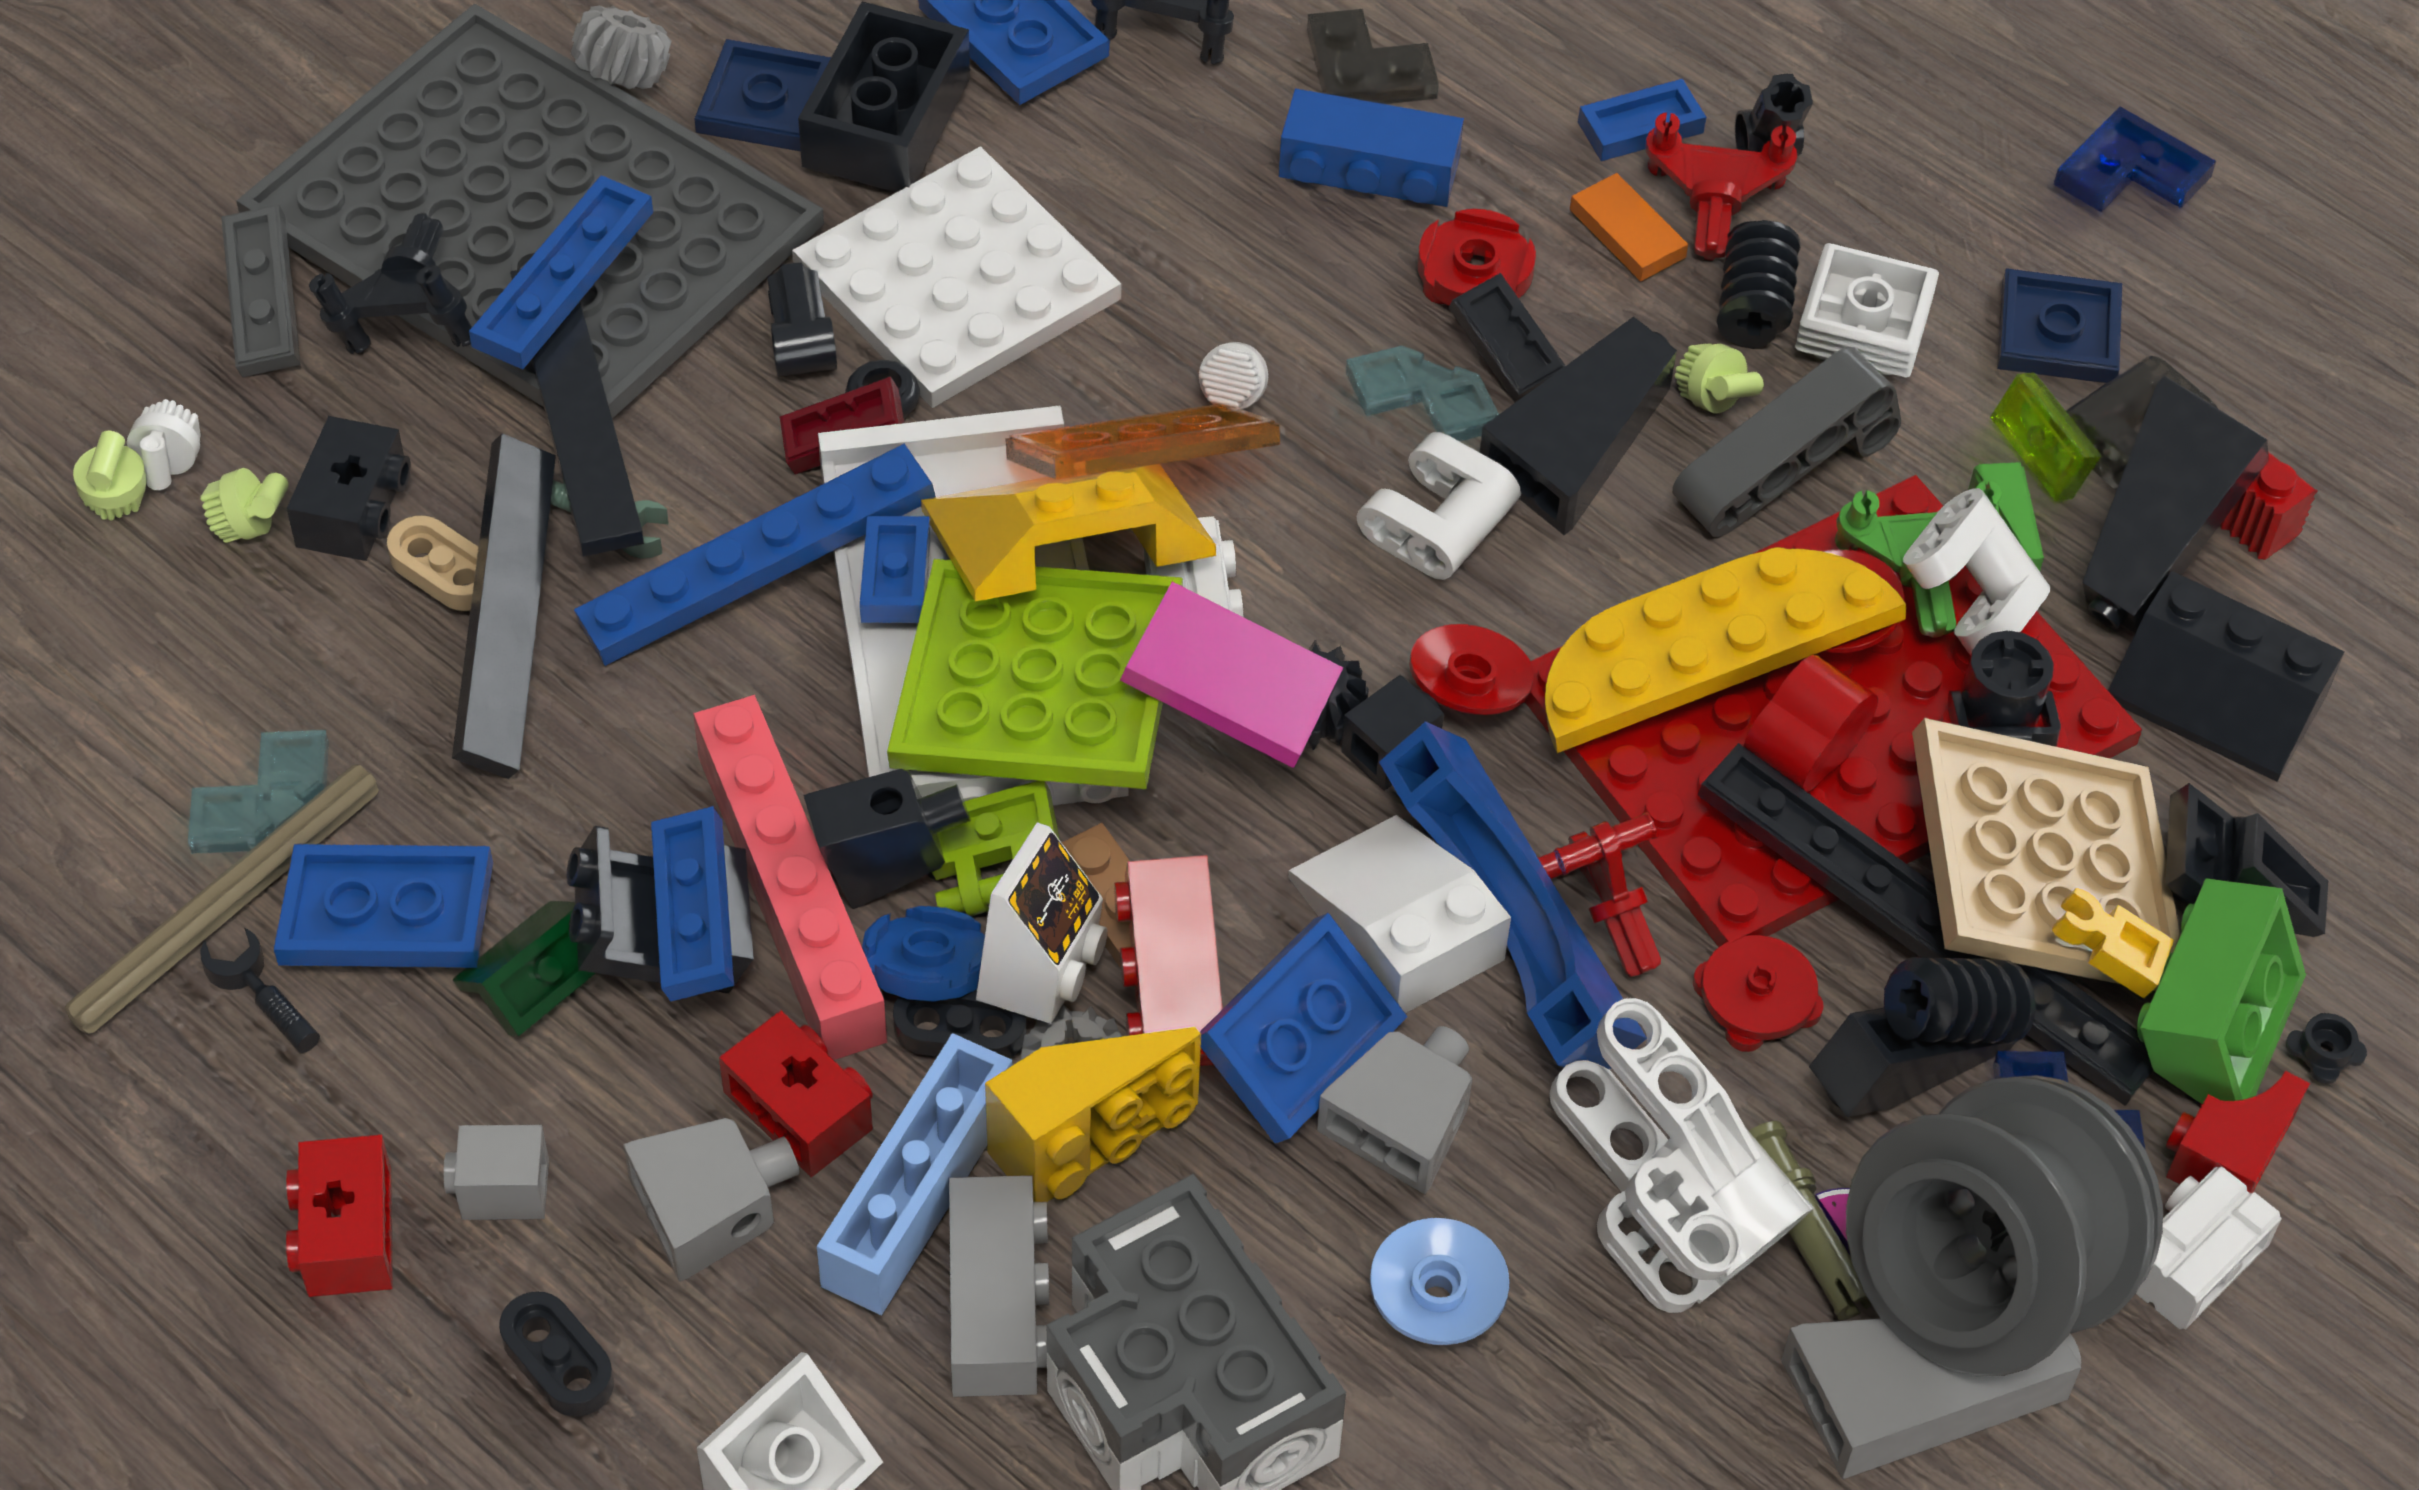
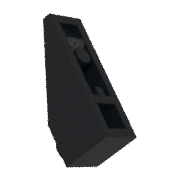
M1878 1008L1850 1013L1809 1065V1068L1825 1087L1829 1099L1841 1108L1847 1117L1891 1109L2010 1050L2014 1044L1998 1042L1947 1043L1940 1041L1930 1043L1921 1042L1917 1038L1905 1041L1892 1030L1887 1022L1885 1009Z

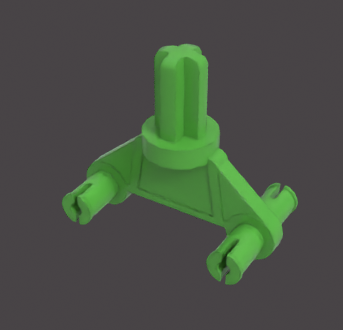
M1982 481L1976 488L1983 490L1999 513L1998 503L2002 497L2000 486L1993 481H1988L1987 486H1985V481ZM1869 490L1865 491L1864 497L1862 491L1856 493L1852 502L1843 506L1838 515L1836 524L1838 532L1835 536L1836 546L1842 550H1849L1851 546V549L1854 551L1861 548L1886 563L1893 571L1899 572L1901 583L1905 587L1912 588L1919 631L1922 635L1938 638L1954 632L1956 618L1949 581L1955 576L1939 586L1923 589L1903 563V557L1907 550L1938 512L1877 517L1876 512L1879 508L1877 495Z

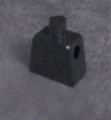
M904 769L886 772L803 795L819 849L852 909L861 907L940 869L945 863L937 833L971 821L964 798L957 784L922 797L909 770Z

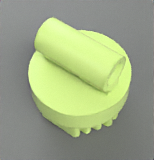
M1708 343L1689 346V352L1684 354L1685 359L1680 360V365L1682 366L1676 367L1677 373L1674 375L1677 379L1676 383L1679 385L1678 389L1681 391L1680 395L1691 400L1695 406L1712 413H1722L1728 410L1739 398L1757 396L1764 387L1763 379L1759 373H1747V363L1744 355L1739 350L1723 344L1712 345Z
M115 431L102 432L97 447L85 452L78 459L73 470L76 489L84 505L89 506L90 510L95 511L96 515H100L103 520L108 518L110 521L114 520L115 515L121 518L123 512L125 515H129L131 510L133 512L139 510L147 482L144 464L140 455L133 449L124 446V437Z
M241 468L224 474L218 481L209 483L200 499L204 502L202 507L206 510L204 515L208 518L206 523L210 526V530L214 531V534L223 539L225 543L240 538L249 540L267 534L271 528L272 515L288 490L289 484L287 479L279 473H271L266 476L263 483H260L250 470Z

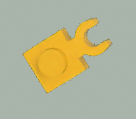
M2075 888L2062 901L2061 908L2066 913L2053 925L2052 931L2057 937L2069 944H2084L2092 949L2088 964L2142 998H2145L2158 986L2174 940L2120 905H2117L2107 914L2104 912L2100 902L2092 894L2083 889Z

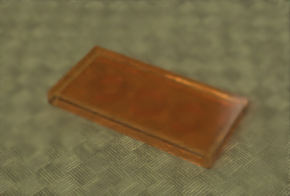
M1215 404L1009 435V438H1005L1006 457L1009 461L1058 480L1280 445L1279 424L1275 423L1274 420L1234 406Z

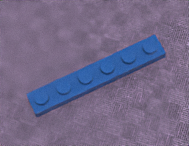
M904 443L575 608L576 617L595 651L606 666L865 535L867 516H903L921 507V500L936 497L933 484Z

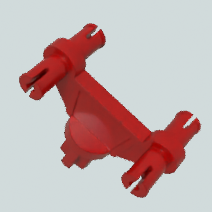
M1667 112L1662 113L1656 118L1655 128L1648 133L1645 149L1649 157L1648 169L1653 175L1657 176L1658 167H1660L1661 176L1668 175L1684 190L1687 196H1690V207L1697 212L1693 247L1695 254L1703 256L1704 260L1714 261L1715 258H1723L1726 256L1727 234L1731 229L1732 216L1740 211L1742 202L1747 201L1749 197L1766 187L1771 189V185L1774 182L1775 189L1781 188L1785 184L1786 175L1790 174L1794 169L1797 160V150L1794 147L1796 133L1792 128L1786 126L1785 135H1782L1783 126L1776 127L1772 131L1771 140L1763 146L1762 152L1682 143V137L1678 132L1680 127L1679 118L1671 113L1669 122H1666Z
M1648 812L1612 827L1607 821L1590 827L1591 836L1582 831L1568 838V845L1555 848L1553 852L1538 857L1550 879L1569 874V872L1578 868L1585 875L1601 900V903L1588 908L1594 924L1604 920L1626 975L1629 977L1638 976L1655 969L1661 964V957L1640 908V905L1648 902L1642 887L1628 891L1621 852L1658 837L1654 822Z

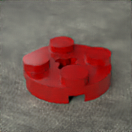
M1486 209L1460 210L1455 212L1454 220L1444 222L1438 226V219L1430 224L1423 233L1419 244L1417 267L1423 281V293L1431 302L1450 306L1453 299L1499 273L1503 275L1518 298L1526 293L1532 283L1536 260L1535 246L1531 238L1528 243L1519 234L1520 225L1504 214ZM1473 255L1484 257V265H1473L1466 261H1470Z

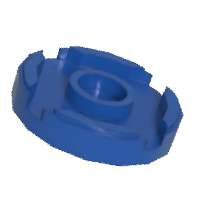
M917 906L906 909V915L903 918L890 921L891 913L878 918L865 931L862 949L878 987L885 992L910 1000L940 1001L959 998L977 990L985 935L981 933V923L971 916L944 907Z

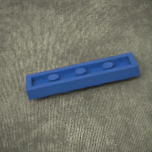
M601 175L469 330L471 347L523 370L653 214L652 197Z

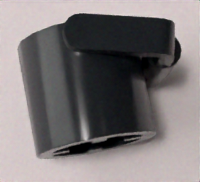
M2015 631L1994 632L1979 640L1971 653L1961 690L1949 691L1948 710L1951 723L2056 747L2061 724L2053 693L2048 691L2053 678L2054 668L2049 651L2037 639L2025 633ZM2041 715L2044 727H2035Z

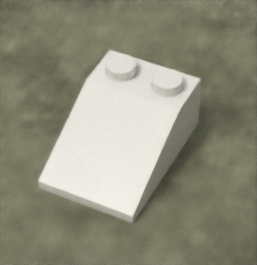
M1397 815L1289 870L1288 878L1319 917L1326 913L1331 915L1405 1013L1505 960L1511 916L1473 869Z

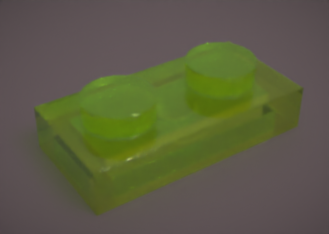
M2035 372L2016 375L1990 418L2055 501L2073 499L2101 458V454Z

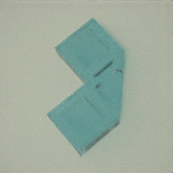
M1398 346L1350 358L1346 361V375L1366 416L1422 402L1437 432L1449 435L1458 441H1464L1480 437L1482 435V427L1499 415L1479 374L1458 366L1454 370H1450L1424 360V353L1408 347Z
M326 730L261 732L257 785L192 788L188 844L191 854L250 851L325 789L329 751Z

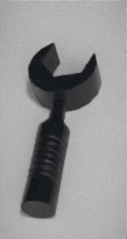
M244 928L250 947L235 961L212 959L204 940L200 950L201 962L210 983L226 990L242 989L249 986L255 993L256 1005L299 1053L308 1052L316 1046L320 1039L319 1033L276 986L264 984L259 978L264 968V956L260 942L253 932Z

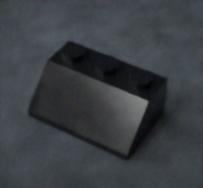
M2171 571L2147 609L2108 691L2124 709L2278 782L2326 699L2345 651Z

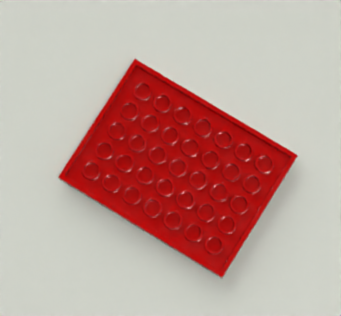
M1917 475L1876 494L1879 499V508L1876 512L1877 517L1938 512L1943 507L1942 503ZM1840 512L1755 553L1764 552L1771 548L1806 549L1821 552L1840 550L1835 543V536L1838 532L1836 524ZM1858 548V549L1856 550V551H1859V552L1867 553L1866 551H1864V550L1861 549V548ZM1966 565L1949 581L1956 626L1983 591ZM1895 572L1900 579L1899 572ZM1902 584L1906 603V619L1900 621L1887 638L1872 647L1848 653L1822 651L1814 654L1878 696V705L1866 732L1849 756L1835 770L1827 774L1815 788L1807 793L1908 864L1930 852L1912 732L1924 718L1952 724L1948 710L1949 691L1961 690L1971 656L1956 637L1955 631L1938 638H1930L1927 635L1921 634L1912 588L1905 587ZM2036 611L2021 633L2037 639L2049 651L2054 663L2053 678L2048 691L2053 693L2061 724L2056 747L2112 758L2137 745L2142 732L2141 727ZM1562 646L1531 661L1534 670V683L1528 698L1524 701L1548 732L1545 704L1546 684L1553 661ZM1804 659L1564 751L1620 823L1638 817L1645 812L1649 813L1654 822L1658 837L1642 842L1638 846L1718 947L1726 942L1731 944L1744 936H1770L1839 900L1837 896L1697 795L1701 784L1738 743L1744 746L1746 736L1758 715L1772 700L1780 685L1791 671ZM2041 715L2035 727H2044Z

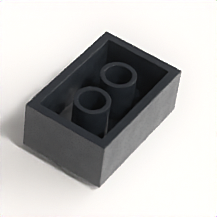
M862 1L798 118L802 167L898 192L905 187L909 188L911 184L918 180L970 79L969 29Z

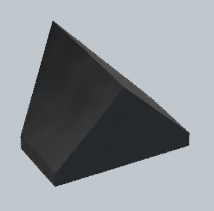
M2256 813L2247 817L2233 816L2232 882L2282 888L2294 933L2310 937L2325 934L2329 881L2261 815Z

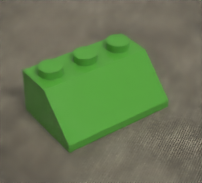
M2205 879L2195 904H2189L2184 911L2181 926L2182 934L2174 952L2169 953L2159 986L2151 1003L2147 1002L2141 1008L2137 1024L2139 1040L2145 1043L2153 1071L2201 1104H2203L2208 1094L2224 1101H2237L2256 1096L2306 976L2282 888Z

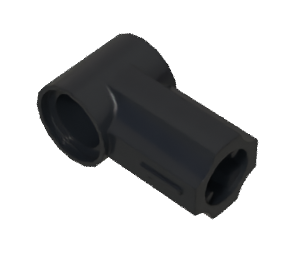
M1793 74L1774 75L1768 87L1761 91L1753 109L1739 110L1735 117L1737 149L1762 152L1763 146L1771 140L1772 131L1778 126H1783L1782 135H1785L1786 126H1788L1796 133L1794 147L1797 150V156L1802 154L1804 147L1803 122L1813 105L1810 86L1799 82Z
M802 262L781 265L775 274L767 277L768 297L774 323H771V335L777 377L837 370L831 317H825L818 272L806 268Z

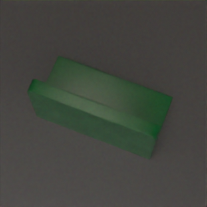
M550 901L480 956L477 968H465L453 978V982L460 991L480 994L508 1035L520 1036L595 974L578 970L577 943L571 942L569 938V923L575 902Z

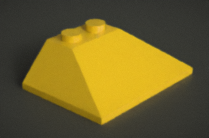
M1156 457L921 500L923 514L929 516L930 526L975 602L1036 590L1035 546L1131 528L1156 567L1216 556V544Z

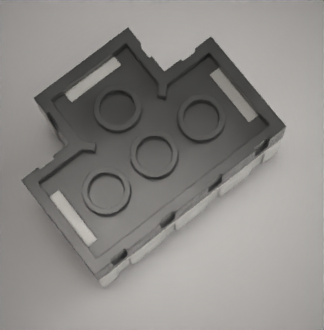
M1195 1174L1176 1182L1072 1237V1305L1077 1313L1071 1316L1068 1313L1046 1325L1047 1391L1112 1490H1141L1142 1485L1157 1477L1160 1480L1180 1468L1192 1486H1197L1199 1490H1281L1339 1458L1346 1391L1333 1373L1329 1374L1320 1361L1321 1355L1294 1317L1290 1318L1282 1307V1299L1257 1263L1252 1264L1245 1254L1243 1243L1218 1208L1214 1209L1206 1198L1207 1192Z

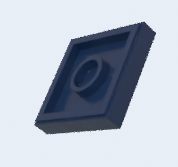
M726 39L694 118L696 133L801 152L798 118L831 57Z
M2006 268L2002 280L1997 369L2116 384L2120 370L2122 283Z

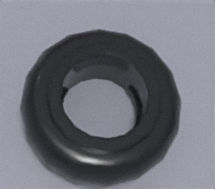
M882 359L870 361L858 367L849 377L845 393L891 377L899 389L903 418H905L917 406L920 388L915 375L908 367L896 361Z

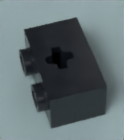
M328 416L287 506L289 522L297 548L367 561L376 538L382 539L387 533L391 516L390 505L396 491L403 492L410 477L411 461L409 456H405L403 453L399 429Z

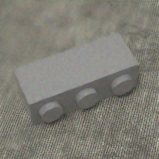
M1032 1176L949 1178L951 1372L953 1397L1036 1395L1037 1368H1047L1046 1325H1036L1035 1305H1049L1048 1263H1034V1244L1048 1243L1047 1202H1033Z

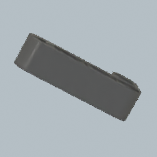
M1855 347L1843 348L1689 464L1677 477L1672 493L1713 537L1726 535L1849 442L1862 456H1869L1883 449L1894 438L1901 426V414L1896 389Z

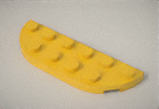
M1771 548L1764 552L1737 558L1624 601L1590 618L1569 637L1554 659L1549 671L1545 693L1547 723L1551 741L1557 753L1895 624L1906 619V603L1887 581L1859 563L1831 553L1785 548Z

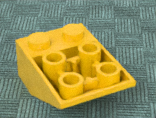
M1196 1027L1039 1048L985 1083L987 1153L1007 1176H1032L1033 1202H1048L1054 1197L1056 1199H1064L1070 1196L1082 1186L1088 1175L1108 1162L1116 1164L1124 1161L1137 1150L1142 1140L1162 1127L1169 1129L1178 1126L1191 1115L1196 1105H1198L1201 1033Z

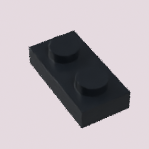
M2190 783L2170 795L2165 885L2182 902L2195 904L2205 879L2232 882L2234 817Z

